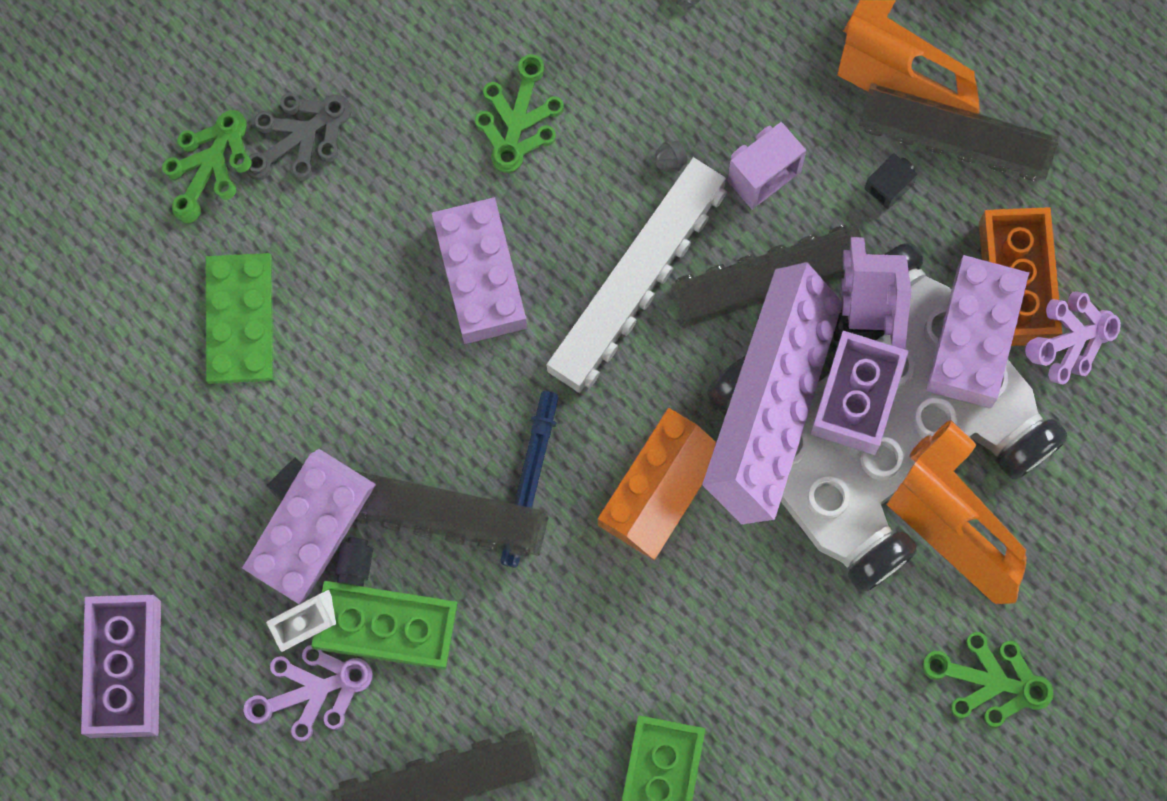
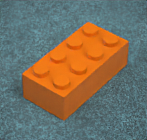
M1051 207L985 210L979 221L982 260L1029 272L1011 346H1025L1036 337L1051 339L1062 335L1061 321L1050 319L1046 314L1049 301L1052 299L1059 300Z

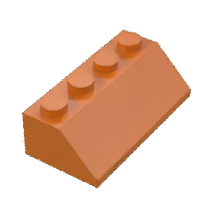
M668 408L598 517V526L655 561L701 488L717 442L697 424Z

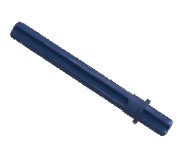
M541 392L536 416H532L530 419L533 422L531 436L500 559L501 564L507 567L516 568L519 564L548 440L550 439L552 427H556L557 424L553 420L559 398L558 394L554 392Z

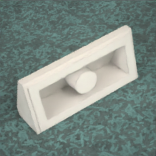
M329 590L266 622L281 652L336 624L332 597Z

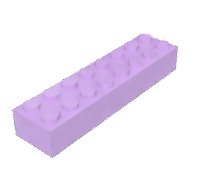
M808 262L775 269L702 484L741 524L775 520L841 312L842 301Z

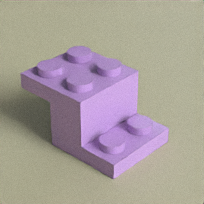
M851 237L850 250L843 251V270H845V276L841 278L840 286L842 316H848L849 329L884 330L885 335H890L891 346L905 349L911 300L907 256L866 254L864 238Z

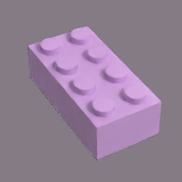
M495 197L432 212L464 344L527 329L526 316Z
M963 255L955 274L925 391L992 408L998 399L1029 272Z
M320 449L311 453L242 569L296 603H302L315 587L376 484Z
M154 595L85 597L82 735L89 738L158 736L161 601Z

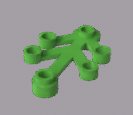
M534 54L525 55L519 61V75L522 81L513 111L502 95V88L498 83L489 82L483 88L484 98L494 105L508 128L506 139H503L494 126V117L490 112L481 111L475 117L476 127L485 133L494 147L491 154L492 163L497 170L503 173L516 171L522 165L524 155L542 145L550 146L555 142L556 132L549 125L541 126L537 134L519 142L521 132L549 116H560L564 110L562 99L552 96L545 101V104L527 113L534 84L544 74L543 61ZM530 66L537 68V72L534 75H529L525 71ZM490 88H496L499 93L491 97L487 94V91ZM557 102L560 108L557 111H551L548 108L549 104ZM482 117H488L491 122L483 126L479 123V120ZM549 131L552 133V137L549 140H543L540 137L541 133ZM505 153H510L513 155V160L504 162L501 157Z
M235 110L226 111L218 117L214 126L195 134L190 130L183 131L179 134L177 142L185 152H193L199 145L214 139L215 141L211 148L182 160L171 157L164 161L162 170L173 180L180 178L183 173L199 167L185 194L176 197L172 204V212L181 222L192 223L200 216L201 207L197 199L213 170L216 177L214 185L216 194L223 200H229L236 194V186L230 180L223 152L228 144L232 150L229 159L230 165L240 173L246 172L251 167V158L246 154L242 142V137L246 133L247 123L245 117L240 112ZM233 122L230 127H226L228 123ZM192 138L189 144L184 145L186 139ZM244 158V161L237 165L238 160ZM172 165H177L174 171L169 172V168ZM229 185L227 191L221 192L223 187ZM187 203V206L180 210V207Z
M981 632L971 633L967 637L968 639H966V646L969 651L977 655L987 672L951 663L950 658L941 651L929 653L922 663L923 672L930 679L939 680L948 676L984 686L965 698L959 697L952 702L951 712L959 719L966 718L971 714L972 709L1003 691L1018 696L1001 707L992 706L985 711L984 721L993 728L1001 726L1007 717L1024 707L1040 710L1047 707L1053 699V688L1050 682L1042 676H1034L1020 654L1019 645L1014 641L1004 642L999 648V655L1004 661L1010 662L1020 681L1006 677L987 646L986 636ZM974 636L981 638L983 642L982 647L979 649L971 645V638ZM1006 645H1011L1015 648L1016 654L1014 657H1007L1004 654V647ZM938 660L942 664V670L940 672H933L930 669L931 661ZM1031 687H1038L1041 690L1042 695L1040 699H1034L1030 696ZM957 702H964L967 705L968 710L965 714H959L956 711L955 705ZM991 711L999 712L1001 715L999 723L990 721L989 713Z

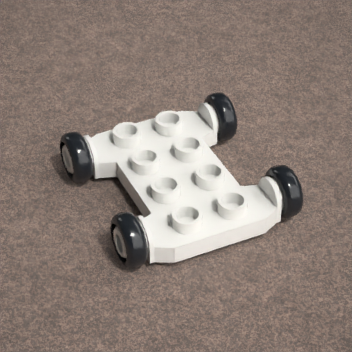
M911 243L900 244L884 254L907 256L911 300L906 347L904 349L909 352L877 453L873 455L810 435L828 379L827 376L817 384L781 498L782 504L820 552L844 563L847 568L853 564L849 569L848 577L854 586L863 592L869 591L882 583L916 554V545L907 533L901 531L891 535L893 531L888 526L881 505L892 497L915 463L909 455L923 438L928 435L933 436L945 422L952 420L971 439L992 451L996 457L1004 452L1000 457L999 465L1011 479H1018L1033 470L1056 452L1067 439V432L1057 420L1049 419L1041 422L1043 418L1037 411L1033 389L1009 360H1007L998 399L991 409L925 391L951 289L926 276L922 269H920L923 264V256L917 247ZM884 334L876 340L891 345L890 335ZM746 355L725 369L708 388V397L719 410H728Z

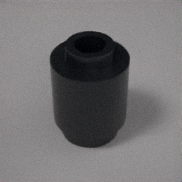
M349 537L348 542L340 544L335 575L338 576L337 583L364 587V582L369 578L374 548L368 546V540Z

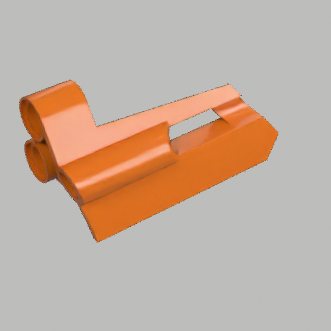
M859 0L843 30L847 36L837 76L961 141L981 131L979 95L974 71L889 19L887 16L896 0ZM916 56H923L954 72L957 92L913 70V59Z
M949 420L933 436H926L913 448L909 457L915 463L886 505L993 603H1016L1019 586L1026 568V548L954 472L971 454L976 444L952 420ZM977 519L1006 546L1005 556L968 521Z

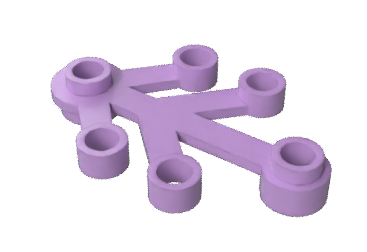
M1072 292L1068 298V304L1066 301L1052 299L1046 308L1048 318L1060 320L1070 332L1051 339L1036 337L1027 343L1025 352L1027 358L1032 363L1047 366L1054 361L1057 351L1068 348L1061 364L1054 363L1049 369V380L1051 382L1066 384L1071 372L1081 376L1089 374L1092 362L1101 344L1117 338L1120 332V320L1111 311H1098L1090 302L1087 293ZM1071 311L1083 313L1090 321V324L1084 326ZM1090 339L1083 356L1079 355L1086 340Z
M309 645L302 653L304 662L310 666H317L318 664L337 675L322 679L292 665L285 657H276L270 664L271 672L276 677L283 678L285 676L304 685V687L268 700L263 696H253L244 705V715L254 724H263L271 718L272 713L309 700L299 721L295 722L291 728L292 736L296 740H300V742L307 741L312 736V725L327 694L340 688L341 690L333 709L328 710L324 715V723L332 730L340 729L344 725L345 716L343 715L354 693L361 692L370 685L373 677L372 669L362 659L352 658L342 662L323 653L321 650H317L319 652L318 659L311 662L307 659V653L312 650L311 645ZM279 661H284L287 664V669L283 673L275 671V665ZM355 669L362 672V677L357 682H353L349 678L350 672ZM258 704H262L265 707V713L261 717H256L253 714V709ZM332 713H338L340 715V722L334 726L330 725L328 717ZM299 725H306L308 727L306 736L298 737L296 735V728Z

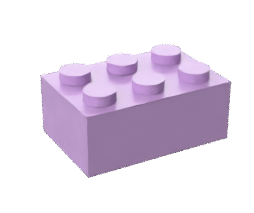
M843 331L810 435L875 455L882 441L909 351Z

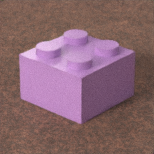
M782 122L773 128L767 126L756 136L757 140L749 147L746 145L739 147L731 155L732 160L730 161L728 183L752 210L802 171L807 150Z

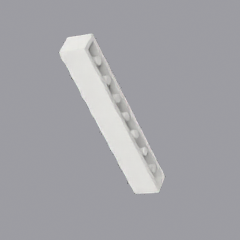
M694 157L551 357L547 363L548 373L579 393L585 386L589 389L593 386L600 374L597 371L599 365L603 360L609 362L618 349V345L615 344L621 334L627 336L631 332L637 321L633 317L639 308L645 310L655 296L652 290L658 282L664 284L673 270V267L670 266L676 256L681 259L691 245V242L688 240L694 230L699 233L704 228L709 219L706 213L713 205L717 208L727 193L724 190L726 180L724 176Z

